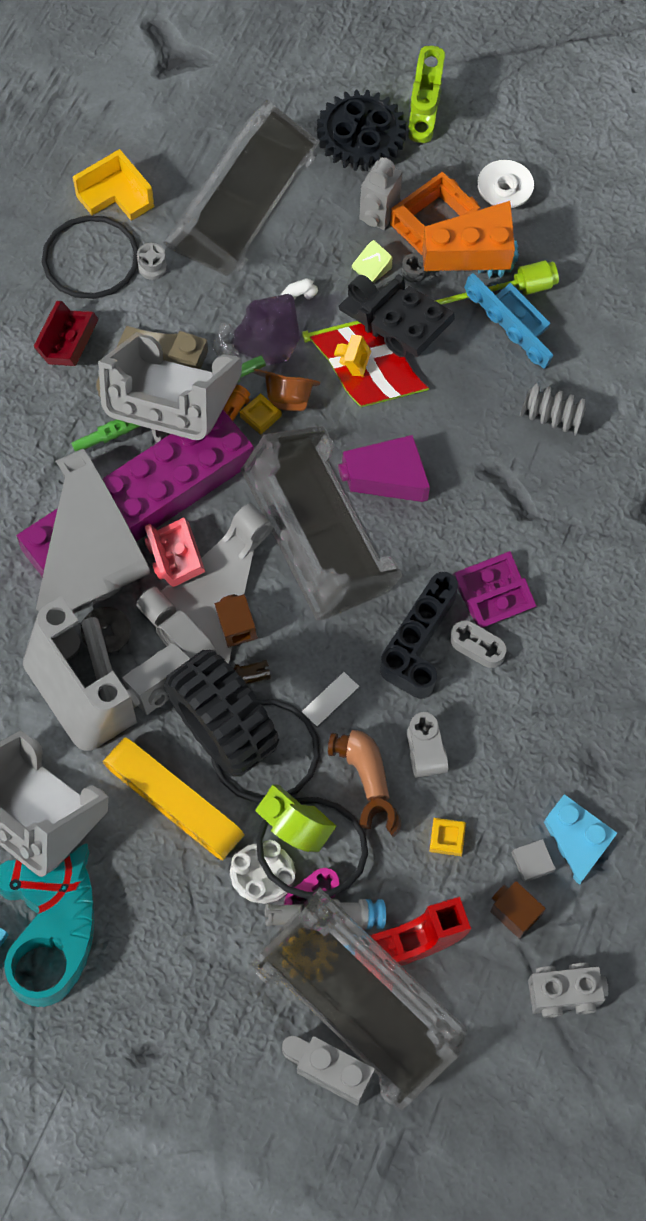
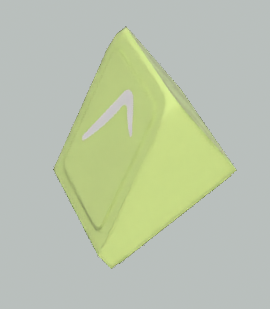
M373 240L355 260L352 268L359 275H365L375 283L392 269L393 258Z

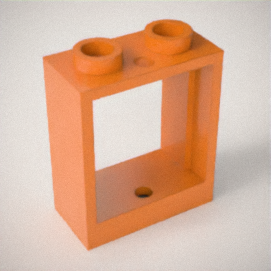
M443 172L391 208L390 225L421 255H423L422 245L425 225L414 216L416 213L438 197H441L460 216L480 210L481 208L473 197H469L460 189L454 179H450Z

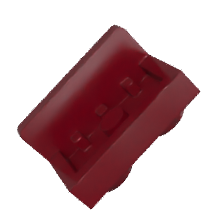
M56 301L34 344V348L50 365L76 366L99 318L94 312L70 311L63 301Z

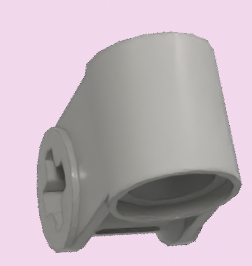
M428 712L416 714L412 717L407 730L411 766L415 778L447 773L448 760L444 745L442 744L437 719ZM418 726H422L424 731H428L427 735H423L421 730H417Z

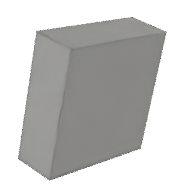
M543 839L516 848L511 852L524 883L555 871V866Z

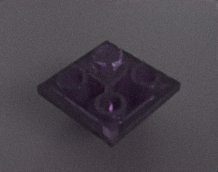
M288 293L252 301L246 308V315L241 324L234 330V337L228 347L251 358L262 355L265 363L269 365L288 362L300 340L294 297Z

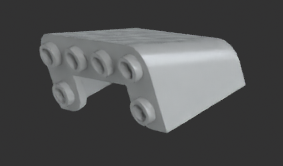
M60 596L40 609L23 657V667L72 742L81 750L91 751L136 724L137 720L131 696L113 671L84 688L67 663L68 660L78 654L81 648L80 638L73 628L79 621L63 597ZM104 686H113L117 689V696L110 702L102 701L99 698L100 689Z

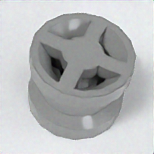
M146 243L138 249L139 273L144 278L150 280L159 279L166 273V255L162 246L157 243Z

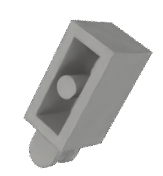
M382 157L379 161L377 160L361 185L359 219L371 227H378L382 230L386 229L391 220V208L400 202L402 171L396 169L394 163L388 158Z
M289 1036L282 1044V1052L285 1058L298 1064L297 1074L357 1106L359 1105L374 1075L375 1068L314 1036L310 1043L297 1036Z

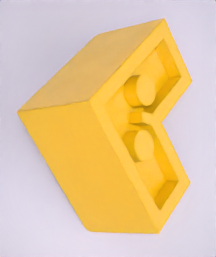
M120 149L73 176L76 197L92 216L114 202L117 203L131 221L154 208L151 185Z

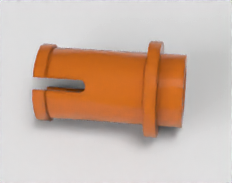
M241 385L235 386L223 408L232 421H234L243 405L248 404L250 401V392Z

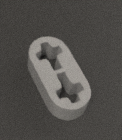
M460 621L453 626L450 641L457 651L488 668H495L503 663L507 651L504 641L470 621ZM468 631L471 633L470 639H466L464 642L460 641V634ZM492 647H496L497 655L494 654L491 658L486 656V649L490 650Z

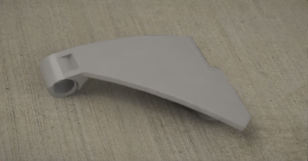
M80 449L55 461L65 480L36 611H40L46 604L62 596L72 612L77 613L113 596L121 590V587L150 574L147 562L127 523L84 449Z
M252 503L243 506L235 514L225 536L201 558L206 572L175 587L169 584L161 591L157 587L150 588L142 594L136 603L138 609L156 627L157 634L166 646L171 643L176 644L189 658H192L202 650H213L217 655H221L229 664L232 647H227L214 603L220 602L223 597L235 594L239 596L245 594L254 550L273 529L271 522Z

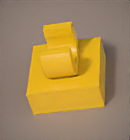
M351 335L348 345L337 344L334 355L341 357L339 363L346 365L352 376H364L371 350L363 336Z

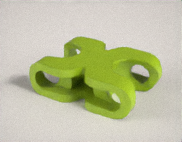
M424 46L419 53L411 96V113L408 127L409 139L417 143H427L433 138L445 59L444 50L437 46ZM433 56L438 60V63L435 67H429L424 63L425 59ZM418 122H424L428 125V129L420 133L416 131L415 125Z

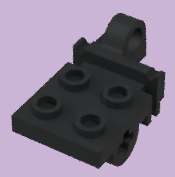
M399 274L380 292L368 277L358 275L348 285V297L339 305L340 311L365 325L366 332L369 333L372 330L373 336L376 338L379 335L383 336L387 347L400 357H405L408 353L418 357L455 320V314L450 309L411 286L405 289L404 277Z

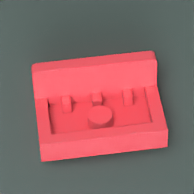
M184 517L159 530H156L151 524L145 526L148 536L145 538V544L149 552L155 557L156 562L153 563V569L160 580L165 579L172 587H175L206 572L190 524Z

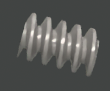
M537 382L529 389L520 416H523L529 410V419L534 420L540 414L541 424H545L549 418H552V428H556L563 422V432H567L574 426V436H576L586 410L585 399L582 398L575 405L574 395L570 394L564 401L563 391L561 390L552 397L551 387L548 386L541 393L540 383Z

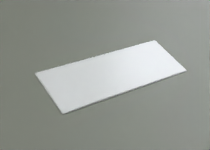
M343 672L302 713L318 726L360 686Z

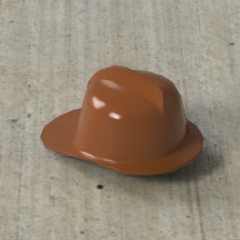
M254 369V372H252L266 379L267 396L270 402L282 410H306L312 387L320 385L319 381L308 378L286 377Z

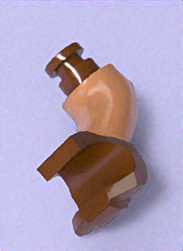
M352 730L350 735L343 734L341 738L338 737V733H331L328 742V755L335 756L336 753H339V757L347 758V763L357 769L368 801H371L363 808L359 825L364 829H371L373 817L377 813L386 812L388 813L386 828L395 837L401 827V817L398 811L387 801L389 799L382 757L376 742L368 734L359 730Z

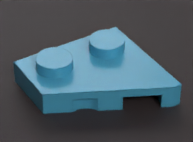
M565 794L544 821L550 835L557 842L559 852L567 860L574 873V880L579 885L617 835L616 831Z

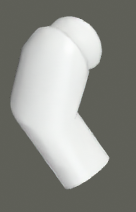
M307 278L291 283L285 288L275 303L280 309L287 310L301 294L306 299L313 298L317 294L318 288L313 284V280Z

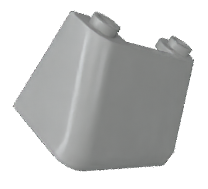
M136 332L98 361L101 405L105 413L111 418L192 440H200L212 430L240 379L242 360L240 357L223 354L214 360L212 372L163 360V351L160 343L152 336Z
M20 730L0 741V846L36 875L43 877L56 869L108 811L109 796L103 790L94 786L84 788L81 791V795H79L42 766L43 751L41 745L37 740L30 738Z

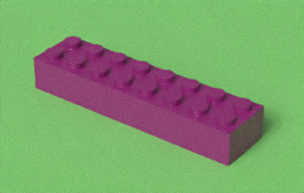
M222 410L212 430L203 439L192 440L170 434L102 480L137 542L147 535L146 525L151 524L155 529L252 465L254 463V446L226 412ZM58 508L16 535L22 552L42 578Z

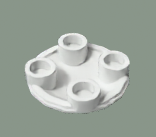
M265 841L263 843L264 858L272 873L285 884L292 887L296 872L292 859L285 850L281 849L276 841ZM256 844L246 846L232 857L230 878L233 887L240 896L251 902L266 904L278 901L288 894L268 879L258 861Z

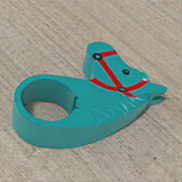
M87 843L80 846L72 854L69 853L56 869L43 877L36 875L17 860H8L0 865V895L7 900L22 899L31 910L38 913L10 947L4 965L5 975L11 990L25 1004L35 1007H46L61 1001L77 983L87 964L94 932L93 891L86 869L90 854ZM55 946L63 951L67 963L66 970L62 979L54 987L36 992L27 990L16 982L15 970L17 964L30 950L39 947L53 948Z

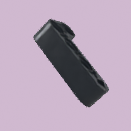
M448 572L436 573L431 578L381 656L380 673L387 682L418 699L429 697L434 692L437 671L435 667L419 656L454 604L458 582L455 576ZM443 589H445V590L442 592V594L440 595V598H439V601H438V600L436 599V597H437V591L441 592ZM423 611L431 612L434 615V617L426 619L423 618L420 615V613ZM412 635L419 641L408 643L403 638ZM391 660H397L403 666L394 669L388 666L387 663ZM417 676H425L429 679L430 682L427 684H419L414 680V678Z

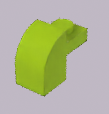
M273 784L255 810L273 827L271 832L291 846L307 852H319L337 827L315 806L301 805L280 785Z

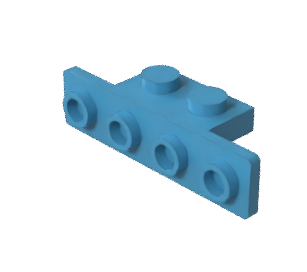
M474 273L468 276L464 286L468 297L473 302H478L486 310V314L491 321L499 323L504 328L508 338L513 343L519 344L534 364H539L545 369L552 360L553 354L537 337L546 331L551 323L511 283L495 295Z

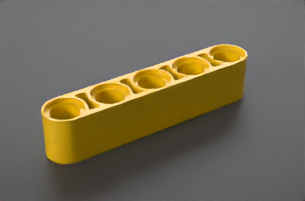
M124 737L103 760V764L110 772L218 859L223 861L243 838V831L234 822L130 739Z

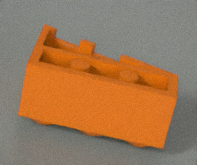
M503 202L425 226L422 245L424 271L511 270L515 252L511 202Z

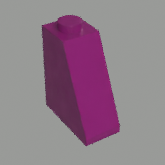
M413 435L343 451L342 464H338L341 480L342 482L347 481L350 492L418 502L428 501L430 486Z

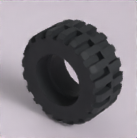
M202 650L167 675L164 689L176 712L208 755L230 776H243L277 749L279 735L274 728L272 720L268 717L267 711L260 704L254 692L246 685L243 678L236 673L235 669L221 655H217L213 650Z

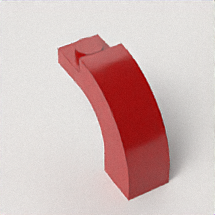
M459 896L427 906L425 912L418 918L398 927L359 938L357 944L367 974L395 965L400 967L435 954L468 935L471 927Z

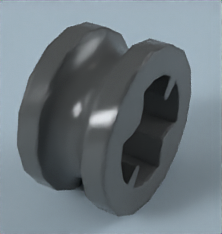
M410 253L404 257L401 273L407 281L419 282L425 278L427 271H424L423 255ZM412 264L418 265L417 271L411 270Z

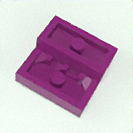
M511 551L452 574L458 582V590L474 622L481 628L536 607L526 579L521 578Z

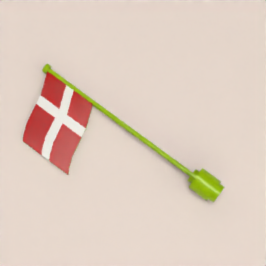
M546 260L518 267V273L514 274L513 281L489 286L488 288L493 292L501 290L511 283L513 286H516L518 291L522 290L524 295L548 290L553 285L559 283L558 270L553 261L547 262ZM462 293L435 301L442 305L469 297L467 293ZM358 321L308 333V330L302 331L304 343L310 342V340L331 364L345 391L361 408L429 390V387L413 372L405 357L394 354L385 344L383 336L374 337L373 331L366 332L365 325ZM351 335L363 336L371 350L363 377L352 376L347 366L339 363L341 357L334 355L337 344L348 345Z

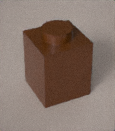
M235 594L223 597L220 602L214 603L228 648L258 639L245 594L239 596Z
M517 881L509 888L504 884L491 898L495 903L490 912L519 939L539 920L546 909Z

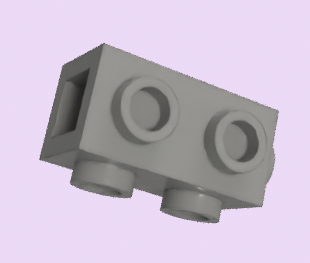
M171 643L122 677L126 691L131 696L133 708L138 706L148 715L169 700L168 694L164 689L167 675L190 659L176 644Z
M589 963L569 965V970L556 971L555 966L540 967L528 979L533 1014L542 1013L543 1018L559 1017L563 1015V1011L576 1009V1014L594 1013L597 1011L596 1007H600L605 1001L604 997L608 996L606 976H601L599 967H589Z

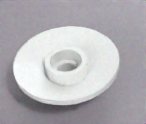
M512 160L494 161L485 166L478 177L480 195L493 206L510 201L511 208H515L527 202L533 193L534 180L530 171L522 164Z

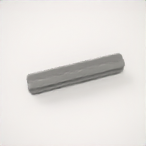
M96 617L84 619L81 624L96 680H99L112 672V667L99 621ZM113 686L101 688L102 701L110 702L114 700L117 696V689Z

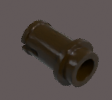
M267 660L244 666L234 664L236 673L243 678L246 684L271 679L270 669H267L269 666Z

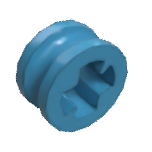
M366 899L369 908V921L366 930H371L373 926H376L377 929H384L386 924L384 900L377 899L375 903H372L371 899Z

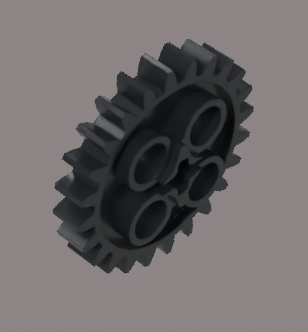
M356 89L354 96L344 92V99L334 96V104L327 102L326 110L320 111V119H317L319 147L325 148L326 157L333 155V163L342 160L343 168L353 164L354 171H357L359 165H363L364 169L368 171L369 164L374 165L382 157L389 160L390 156L397 158L398 150H403L407 132V122L403 120L404 113L398 112V104L390 105L389 97L380 100L379 92L374 97L370 96L369 90H366L364 95H360ZM370 113V114L368 115V117H367L366 125H364V124H365V118H366L367 114Z

